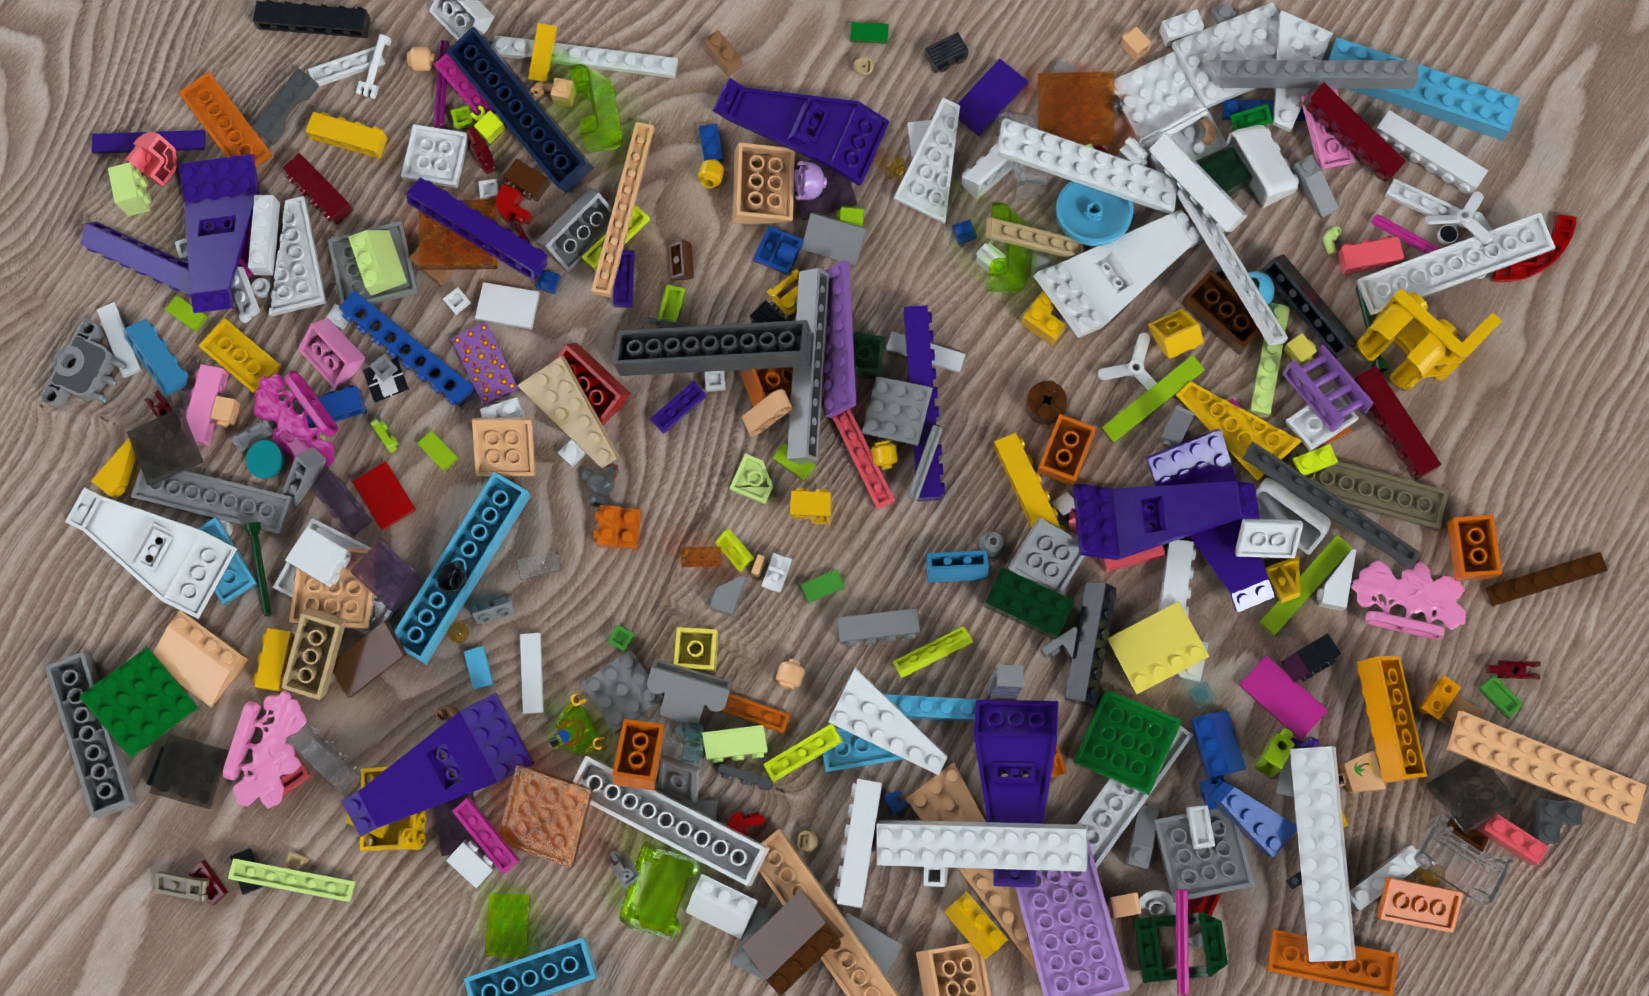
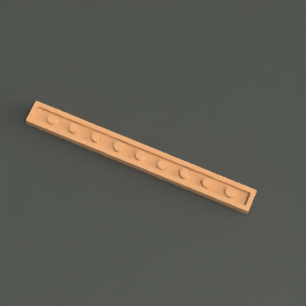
M640 122L635 123L591 293L594 295L611 298L655 130L654 125Z

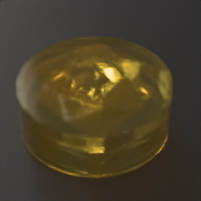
M454 623L448 630V636L455 643H463L469 637V629L463 623Z

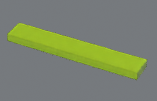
M1192 355L1101 428L1102 431L1114 444L1184 388L1190 381L1204 372L1205 369Z
M1336 535L1300 575V597L1284 603L1278 600L1260 620L1259 624L1275 636L1352 547Z

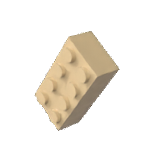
M307 608L301 613L281 688L318 700L327 694L347 619L312 608Z

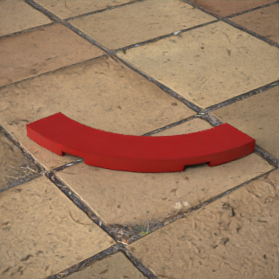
M1557 215L1550 235L1556 248L1494 271L1492 273V282L1524 280L1550 267L1563 254L1572 239L1577 217Z

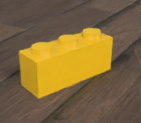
M267 628L266 633L262 637L263 649L258 655L259 667L258 672L254 674V687L260 690L279 693L284 690L281 686L296 634L291 631Z
M967 891L944 911L984 960L1008 940Z

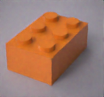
M1059 414L1037 472L1073 487L1097 428Z
M1494 515L1453 517L1447 522L1455 581L1491 579L1502 574Z
M623 719L612 773L613 785L654 791L665 736L664 724Z

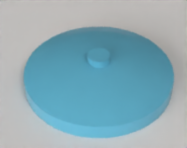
M1073 181L1062 189L1056 203V219L1060 228L1072 240L1084 245L1101 246L1118 240L1128 230L1133 217L1132 201Z

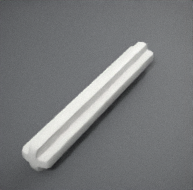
M1201 106L1143 137L1138 143L1144 149H1147L1154 145L1164 133L1173 135L1206 117L1207 111Z

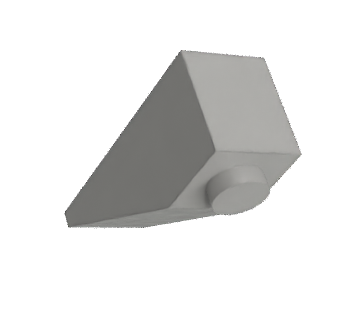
M1309 155L1295 163L1291 171L1297 175L1299 187L1320 217L1323 219L1338 210V205L1322 170L1313 157Z
M1176 405L1159 442L1163 443L1162 445L1166 448L1180 444L1195 413Z
M313 447L295 457L282 491L283 495L293 498L291 505L294 507L299 505L319 477L327 460Z
M1141 806L1137 812L1125 865L1142 870L1148 869L1156 832L1153 821L1158 819V809Z

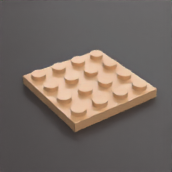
M344 548L352 554L350 556L351 560L345 568L343 567L339 573L338 581L334 585L332 584L330 588L297 568L289 623L298 624L301 613L307 608H312L347 619L345 628L370 630L380 551Z

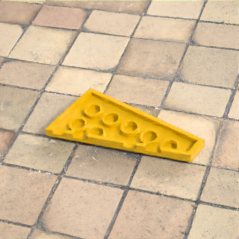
M1191 381L1176 394V397L1190 411L1195 413V417L1209 431L1217 428L1221 429L1227 450L1256 481L1260 480L1265 473L1242 459L1252 441L1280 460L1302 442V440L1289 435L1285 431L1274 427L1261 418L1212 394Z

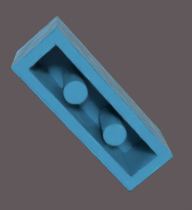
M987 550L927 553L926 572L928 583L987 580L989 569Z

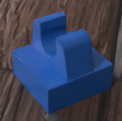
M970 219L952 225V230L959 245L977 239Z
M543 270L540 273L536 288L555 295L561 276Z
M901 791L890 792L883 796L893 816L900 813L908 804L907 800L903 803L897 801V797L902 794Z

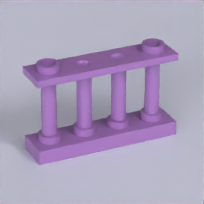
M1323 344L1316 352L1315 359L1302 366H1299L1293 360L1288 363L1282 374L1327 428L1334 432L1344 421L1343 416L1356 409H1359L1364 415L1373 405V401ZM1321 365L1327 374L1312 381L1306 372ZM1333 379L1340 388L1325 396L1318 387ZM1346 394L1352 403L1337 410L1331 401Z

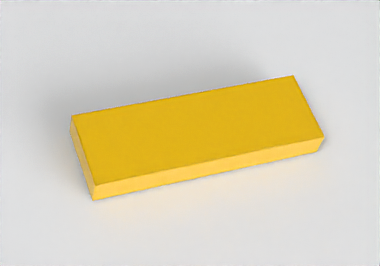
M537 24L528 76L529 80L548 82L557 26Z

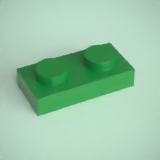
M1268 104L1230 115L1234 131L1255 125L1273 123Z

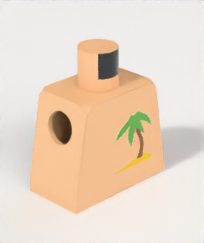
M1370 751L1340 765L1342 773L1338 774L1339 787L1346 785L1348 793L1386 789L1383 778L1380 775V768L1374 751Z

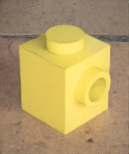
M1303 333L1287 343L1283 349L1292 361L1295 360L1299 366L1313 360V356L1317 352L1314 343L1308 340Z

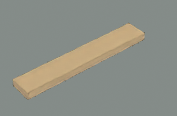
M992 217L986 219V238L1067 258L1084 253V244L1078 243L1070 237Z

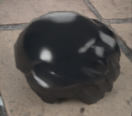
M445 563L439 571L438 587L447 594L456 593L466 584L467 576L461 563Z

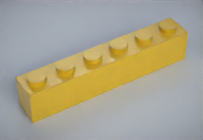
M1015 432L994 441L993 447L1031 528L1038 517H1041L1066 531L1063 525H1059L1057 520L1059 516L1055 507L1051 508L1049 503L1050 496L1047 490L1042 489L1040 484L1042 480L1039 473L1033 470L1032 465L1034 463L1030 454L1026 455L1024 451L1025 443L1022 437H1018Z

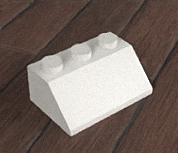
M434 0L429 10L457 41L473 26L484 34L494 19L493 14L479 0Z
M995 144L990 149V153L986 157H980L972 169L968 168L962 174L961 185L976 200L1018 164V162L997 156L998 144Z
M701 874L692 893L686 913L742 939L759 901Z

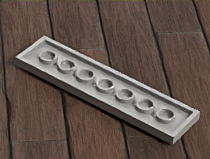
M144 460L131 498L209 518L217 517L219 520L241 526L248 523L261 522L262 531L282 535L293 500L291 496Z

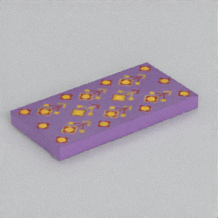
M487 322L451 338L483 406L519 390Z

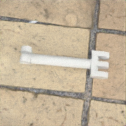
M382 34L379 35L366 82L359 81L356 94L361 95L363 92V96L368 97L370 94V98H376L379 87L373 85L384 46L391 45V38Z

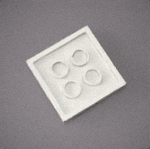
M413 124L401 178L403 180L417 181L421 177L426 181H431L434 185L458 188L469 141L467 133Z

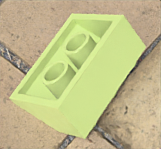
M365 230L348 237L365 288L370 295L407 283L389 230Z
M764 725L702 733L706 758L708 761H712V764L724 763V759L732 758V761H742L745 756L759 759L764 758V754H768Z

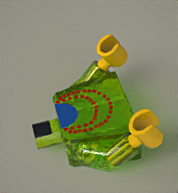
M578 692L571 696V701L564 707L557 719L558 723L555 727L559 734L550 738L549 741L554 750L565 745L567 751L573 752L575 755H591L598 750L606 749L608 746L601 745V741L605 737L598 736L583 706L579 707V705L586 702V699L579 700L578 696L581 692Z

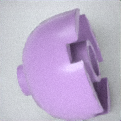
M800 161L797 164L801 165L800 169L795 170L794 191L798 192L799 195L795 197L798 200H812L821 194L823 188H826L827 178L818 165L812 162Z

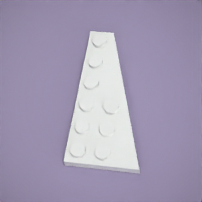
M1281 10L1279 13V40L1276 60H1322L1333 33ZM1275 88L1272 125L1290 132L1302 107L1300 97L1306 95L1309 88Z
M304 196L285 200L282 220L283 228L279 240L280 248L277 253L274 273V289L271 294V308H269L270 317L327 303L307 201Z

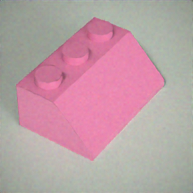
M329 318L311 323L298 349L335 390L358 372L365 360L364 355Z

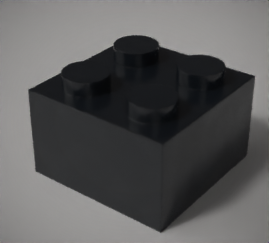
M1327 633L1298 650L1281 663L1294 683L1300 679L1304 682L1336 663L1337 660L1335 658L1341 655V652Z

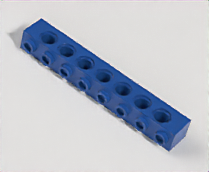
M353 291L339 307L343 313L341 316L349 323L351 321L357 324L356 328L364 335L366 333L372 336L371 340L379 347L381 344L387 348L386 352L391 357L395 358L397 356L402 360L400 363L406 369L410 370L412 368L417 372L415 376L422 382L427 380L431 383L430 388L437 394L442 392L446 395L445 400L452 406L457 404L461 408L475 391L472 384L356 291ZM360 312H366L364 318H357ZM374 324H381L378 330H372ZM390 335L396 336L393 342H387V338ZM404 347H411L410 352L407 354H402V349ZM419 359H425V363L422 366H417L416 363ZM433 371H440V375L437 378L431 377ZM454 382L455 387L452 390H447L446 385Z

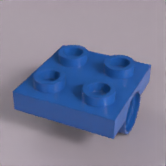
M768 226L753 260L756 263L789 276L804 240Z

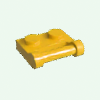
M796 268L773 289L770 288L766 291L768 297L778 306L780 311L789 317L797 312L798 285L780 299L777 295L794 281L799 280V270Z

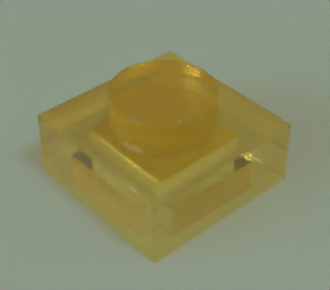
M898 156L885 168V175L890 180L894 176L898 177L904 171V159Z

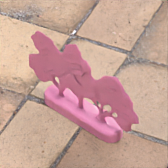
M1376 560L1369 567L1360 571L1359 579L1354 580L1351 588L1357 592V602L1360 606L1366 608L1376 603L1383 610V612H1367L1365 615L1366 624L1429 639L1444 638V628L1432 624L1436 619L1441 620L1451 630L1457 628L1459 624H1465L1466 611L1456 602V599H1459L1463 592H1465L1461 581H1455V577L1444 575L1440 579L1433 581L1430 569L1421 561H1418L1413 569L1408 568L1403 571L1401 579H1396L1387 565L1380 560ZM1378 594L1384 595L1386 605H1384V602H1380ZM1372 596H1375L1376 601L1372 600ZM1393 599V603L1389 604V600ZM1395 604L1403 605L1406 608V617L1391 615L1390 607ZM1433 610L1437 611L1435 616H1432ZM1423 612L1427 623L1411 619V614Z
M283 690L279 695H269L265 698L264 709L266 714L260 720L261 705L258 702L248 701L243 708L223 768V777L228 780H236L243 770V779L235 784L232 789L234 796L237 798L236 804L248 807L258 797H260L262 804L268 809L280 804L284 791L280 776L283 774L291 775L301 766L299 759L294 756L295 750L293 745L287 744L286 738L291 734L299 732L306 724L307 719L301 711L298 700L291 699L290 693L286 692V690ZM275 717L274 722L271 724H263V722H267V718ZM260 727L263 732L262 740L258 744H253L251 741L255 729ZM264 727H268V732L264 731ZM250 748L253 751V760L251 763L244 764ZM248 770L252 771L253 775H248Z

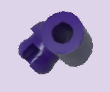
M1309 737L1308 742L1295 738L1290 740L1295 744L1293 749L1318 747L1317 745L1319 744V739Z

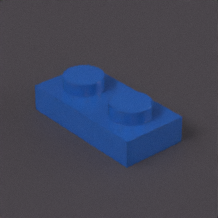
M718 125L699 126L704 161L715 159L722 162L723 156Z

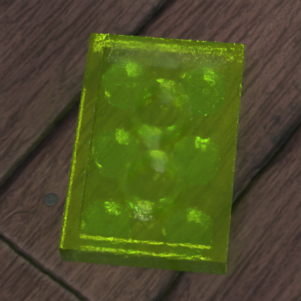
M489 893L485 956L527 957L530 894Z

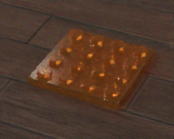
M1114 71L1038 73V130L1081 145H1114Z
M462 200L468 207L473 210L476 209L486 218L496 221V200ZM418 210L419 270L498 269V259Z
M518 764L515 768L499 834L512 848L572 868L575 865L594 789Z

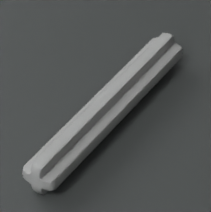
M932 426L908 494V498L912 500H918L943 430L939 426Z

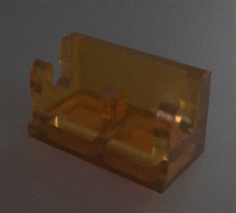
M721 546L681 547V567H719L723 564Z

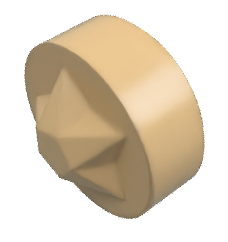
M862 56L854 63V70L860 76H866L873 71L874 64L869 57Z
M803 831L797 838L798 848L805 852L813 851L818 843L816 834L811 831Z

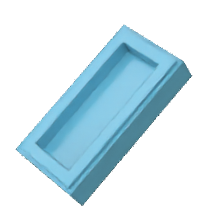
M484 646L464 651L473 690L494 685Z

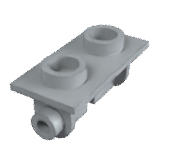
M259 420L232 435L231 440L241 453L257 441L264 440L273 435V429L267 420Z
M511 596L494 599V606H491L489 601L476 604L472 608V615L477 624L488 623L491 620L516 613L512 605Z
M618 851L610 852L609 860L612 864L609 866L625 889L638 879L640 874L626 853L621 855Z

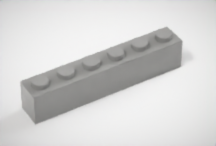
M998 665L996 670H993L987 684V697H990V700H1016L1023 688L1024 666Z

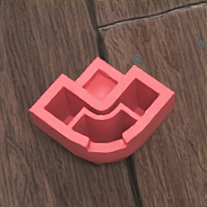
M147 132L133 143L135 148L125 160L128 163L130 162L135 168H138L140 173L145 175L148 180L164 187L178 166L176 165V150L160 134Z

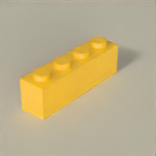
M313 112L305 131L311 140L381 159L388 140L381 128L366 127L361 122H348L343 117L334 118L325 112Z

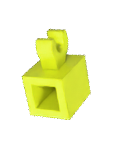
M478 106L481 114L476 116L473 112L471 113L472 118L477 121L474 128L490 145L506 130L504 122L497 113L494 115L489 111L486 114L484 108Z

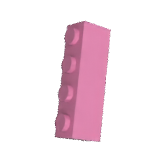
M201 364L200 369L196 372L195 387L192 388L190 393L191 401L185 410L186 419L184 425L180 428V438L186 443L206 447L210 445L216 423L210 418L216 396L223 397L229 373L223 368Z

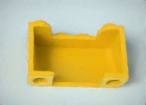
M388 767L361 769V789L368 784V774L371 782ZM425 810L393 822L383 839L370 833L361 836L360 851L420 850L426 842ZM367 836L369 837V845H368V846L366 845V837H367Z

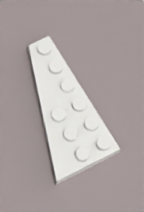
M942 98L893 199L943 224L946 223L960 105L945 98Z
M856 667L854 668L828 722L939 775L948 758L947 754L929 739L917 725L913 724Z

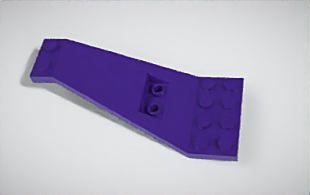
M731 78L727 79L712 110L738 126L831 168L858 186L863 183L890 122L859 101L745 88Z
M254 154L178 164L185 206L190 295L193 313L234 308L231 286L252 220L254 196L260 193ZM228 220L231 223L229 227H227L226 222ZM209 223L212 224L211 229L208 228Z
M1219 428L1146 457L1155 486L1237 481L1221 429ZM1235 520L1189 536L1228 590L1234 609L1237 612L1274 598L1262 557H1236L1235 555L1242 520Z
M1230 481L1113 489L1075 483L1073 486L1079 555L1119 560L1235 520L1260 519L1255 484Z
M495 692L459 711L361 790L345 797L341 802L361 837L387 824L496 784L532 766L534 761L498 694ZM441 752L445 753L446 758L441 756ZM451 770L455 772V776L451 774Z
M976 700L974 740L988 822L1044 824L1057 745L1058 701ZM994 869L993 885L999 887L1036 888V870Z

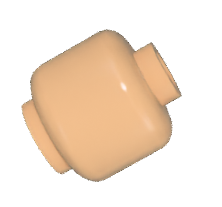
M412 47L410 52H407V63L413 71H430L432 65L436 62L435 53H432L429 47Z
M789 659V662L785 661L780 664L776 675V680L779 682L778 685L787 690H794V688L800 687L805 670L800 666L801 663L799 661Z

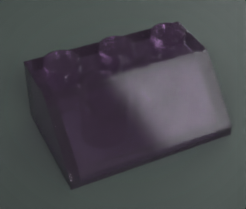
M327 468L315 486L319 492L316 496L323 504L327 502L330 506L328 509L330 514L334 518L338 517L341 520L339 524L346 533L350 532L355 536L373 520L340 478Z
M382 540L350 571L392 613L424 584V581Z

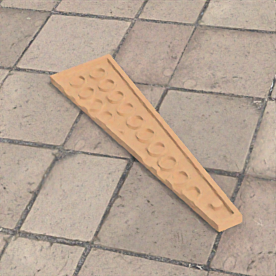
M954 762L905 799L921 821L986 822ZM957 868L1038 974L1016 888L994 886V869Z

